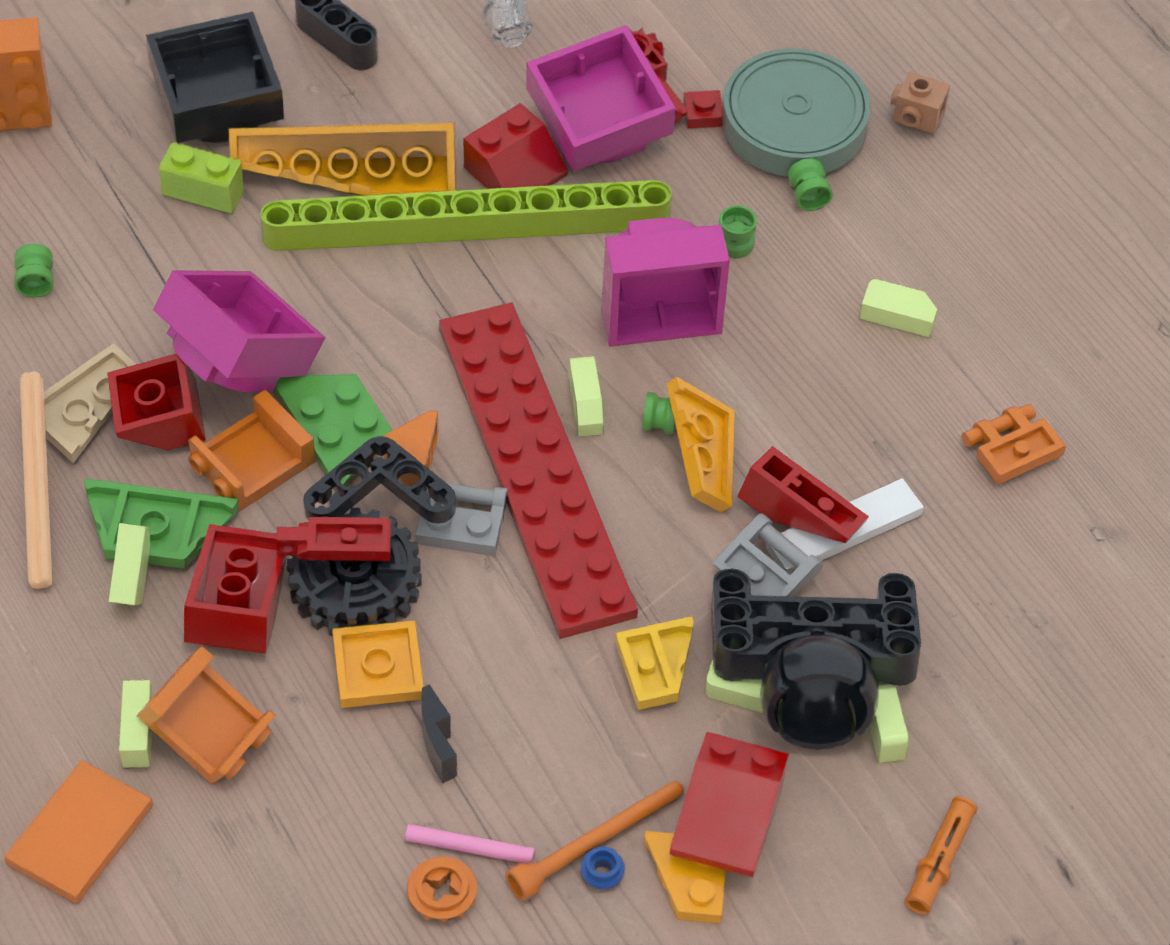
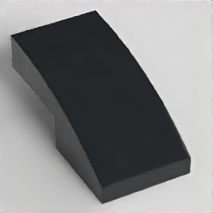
M430 684L422 687L421 697L423 737L429 759L443 784L457 777V754L447 741L451 737V716Z

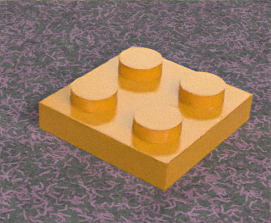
M415 620L332 629L341 708L421 700L422 687L424 685Z

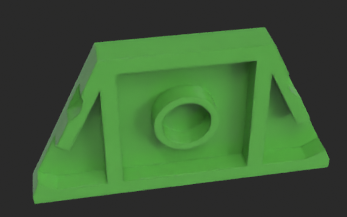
M357 374L280 377L273 390L283 408L314 438L315 459L325 475L369 439L383 436L392 431V428ZM354 474L343 477L341 480L342 485L348 487V482L353 478Z
M87 478L84 482L104 556L107 559L115 558L119 523L149 527L150 553L148 564L186 569L200 554L209 524L226 526L239 510L237 498Z

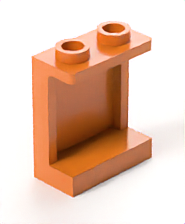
M266 389L253 397V413L205 443L196 435L188 440L190 448L188 461L194 472L200 477L205 475L212 483L217 496L237 498L239 512L316 462L314 438Z
M200 646L182 663L136 716L209 783L213 784L223 776L230 780L243 767L246 760L242 755L250 745L257 749L272 732L268 724L276 715L271 710L264 714L259 712L208 665L214 656L203 646Z

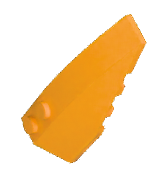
M456 122L229 129L230 157H233L234 160L240 159L242 169L363 196L456 191Z

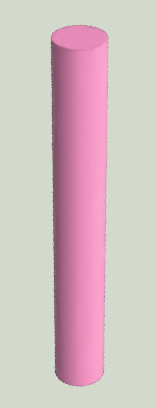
M408 824L405 834V841L517 863L523 862L527 864L533 862L535 856V848Z

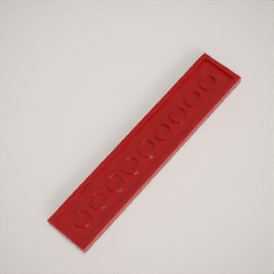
M513 302L439 320L440 333L499 485L502 488H508V508L559 639L636 619L638 617L637 605Z

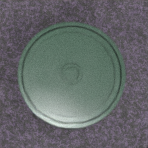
M788 48L772 50L747 60L731 75L724 92L722 127L725 137L733 150L745 161L763 171L788 177V170L793 164L803 159L813 158L821 161L825 172L829 173L848 163L863 146L868 129L870 98L859 76L836 58L807 49Z

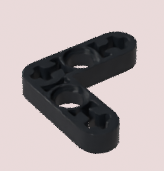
M378 436L366 441L310 487L304 495L303 503L307 519L309 517H341L377 486L382 484L425 520L439 524L447 522L455 515L456 495L450 485L394 440ZM377 454L378 456H384L385 454H388V458L384 459L382 457H378L374 460L373 455ZM407 473L415 474L420 478L419 482L413 486H404L399 483L398 479ZM351 474L358 475L363 479L356 487H346L341 483L343 477ZM430 498H432L435 502H441L444 499L445 505L442 506L441 504L436 503L433 506H431ZM329 501L330 507L326 508L322 506ZM319 502L320 504H322L321 506L315 508V503Z

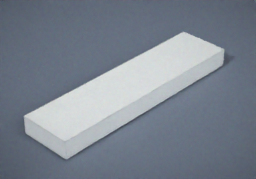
M902 478L850 502L868 515L869 518L846 544L796 528L788 529L781 534L808 556L814 555L822 561L921 516L924 506ZM767 542L765 543V548L775 563L791 575L797 567Z

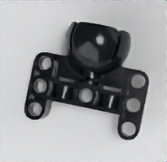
M723 569L714 576L711 604L714 673L727 681L761 679L760 697L764 716L774 732H779L781 737L790 744L809 749H830L847 744L854 738L855 733L857 735L863 734L873 721L878 707V683L902 686L908 685L916 679L921 649V635L914 581L910 577L900 573H888L882 576L878 583L877 598L869 599L751 595L749 576L739 569ZM850 699H851V702H852V705H853V708H854V712H855L856 728H855V722H854L853 713H852V710H851V707H850V704H849V700H850Z

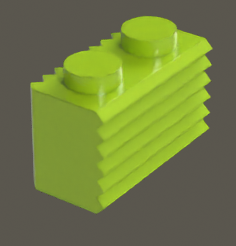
M173 142L159 165L160 185H162V195L232 214L244 193L240 159L234 160L233 157L227 158L226 155H219L218 153L213 155L211 151L206 153L204 149L199 151L197 147L192 149L191 146L178 145L177 142Z

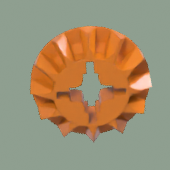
M434 857L420 863L411 873L407 884V895L413 910L423 914L426 921L430 918L440 919L444 924L450 918L457 916L462 918L465 911L470 906H474L477 894V881L472 870L462 861L451 857ZM450 878V893L452 895L444 894L441 899L435 901V889L432 887L441 888Z

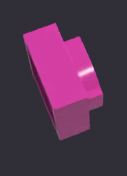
M627 25L526 62V89L573 172L596 163L612 162L646 149L647 143L674 132L676 108Z
M677 218L628 221L627 229L618 236L605 237L601 312L609 347L722 334L730 259L721 225L695 226L688 221Z
M172 270L153 308V311L170 325L167 335L173 339L175 352L187 366L205 382H214L242 392H262L265 389L269 392L274 390L280 377L306 376L326 338L252 271Z

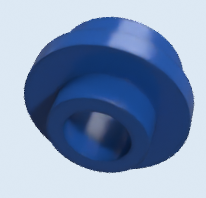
M597 847L587 853L582 860V877L593 888L601 890L613 888L621 882L624 876L625 867L623 859L615 850L609 847ZM598 867H606L610 872L602 874L595 870Z

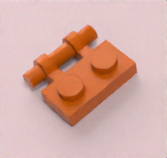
M1026 404L1019 408L1012 406L1003 410L1002 416L990 421L983 419L974 423L973 429L962 433V440L967 447L977 443L982 444V446L978 447L976 457L997 485L1064 455L1066 445L1045 418L1033 423L1029 422V420L1036 417L1035 409L1031 404ZM1006 430L1012 431L1007 435L1000 436V433Z

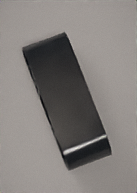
M295 0L296 23L300 30L355 70H368L375 66L378 60L377 31L372 24L339 0Z

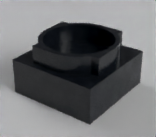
M253 11L146 35L150 68L177 144L196 139L211 143L228 142L229 129L257 128L258 125L284 120L282 87Z

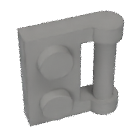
M447 483L455 491L456 501L492 506L491 512L456 507L455 515L447 522L439 524L431 523L420 516L415 534L417 544L495 556L507 504L508 488L495 487V490ZM430 498L431 506L438 503Z
M761 513L716 558L713 565L718 571L733 568L745 572L750 579L751 595L795 596L808 581L813 580L819 574L823 567V562L814 555L808 556L772 527L773 521ZM762 538L797 567L796 570L790 575L753 544Z

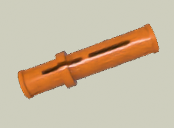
M956 796L952 799L950 808L936 833L926 857L919 860L916 866L917 877L904 900L905 905L911 911L922 915L929 914L941 886L948 883L951 877L949 868L978 809L976 804L970 799L962 796ZM954 828L955 831L946 847L944 844L951 829ZM935 863H937L938 867L931 881L928 882V878L932 872V869L934 868Z

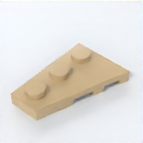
M114 343L44 391L46 439L73 464L112 413L107 372L137 364Z

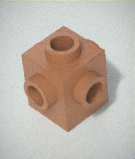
M909 71L903 85L897 83L892 93L890 104L895 105L893 121L934 134L947 108L950 84Z

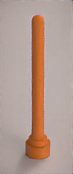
M672 781L536 864L533 862L527 864L520 862L505 872V877L511 891L523 902L539 893V887L544 884L546 877L680 797L684 791L683 785L678 781Z

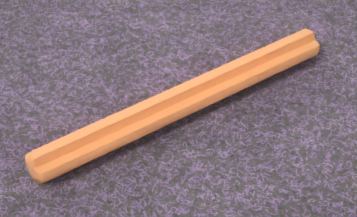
M32 371L30 373H23L20 376L28 582L33 589L49 588L53 582L44 385L41 374L37 371Z

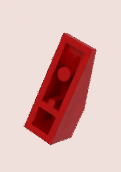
M773 446L750 467L737 496L773 522L845 544L869 518L868 515Z

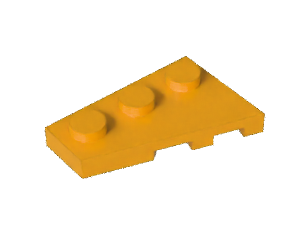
M675 377L666 385L691 496L722 513L732 507L735 410L684 380Z

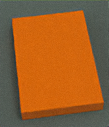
M81 760L4 856L5 862L10 867L78 904L153 807L152 798Z

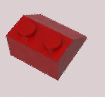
M521 103L463 138L464 168L487 189L551 186L568 175V169L545 124Z
M177 353L107 372L114 427L118 438L167 451L189 445L188 440L195 435L201 441L206 440L197 381L191 368L180 359Z

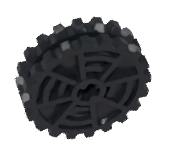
M351 508L349 514H344L341 517L380 518V511L372 509L368 514H362L360 508ZM392 516L388 517L391 519L392 527L390 561L299 559L297 556L287 559V572L290 573L288 581L289 587L292 589L290 596L293 604L300 603L297 607L298 614L302 618L311 617V626L317 630L324 626L329 628V635L333 636L332 629L394 623L398 616L406 618L411 613L409 603H417L419 599V590L416 587L422 586V574L420 573L421 559L417 557L419 547L417 542H409L411 532L407 527L398 529L397 519Z

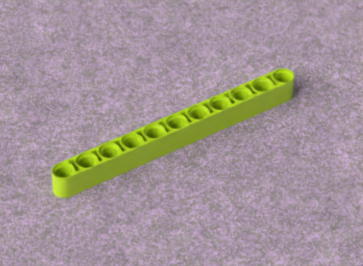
M645 180L276 200L264 205L261 209L260 217L263 242L268 248L276 251L613 233L626 230L628 221L670 218L672 191L662 181Z

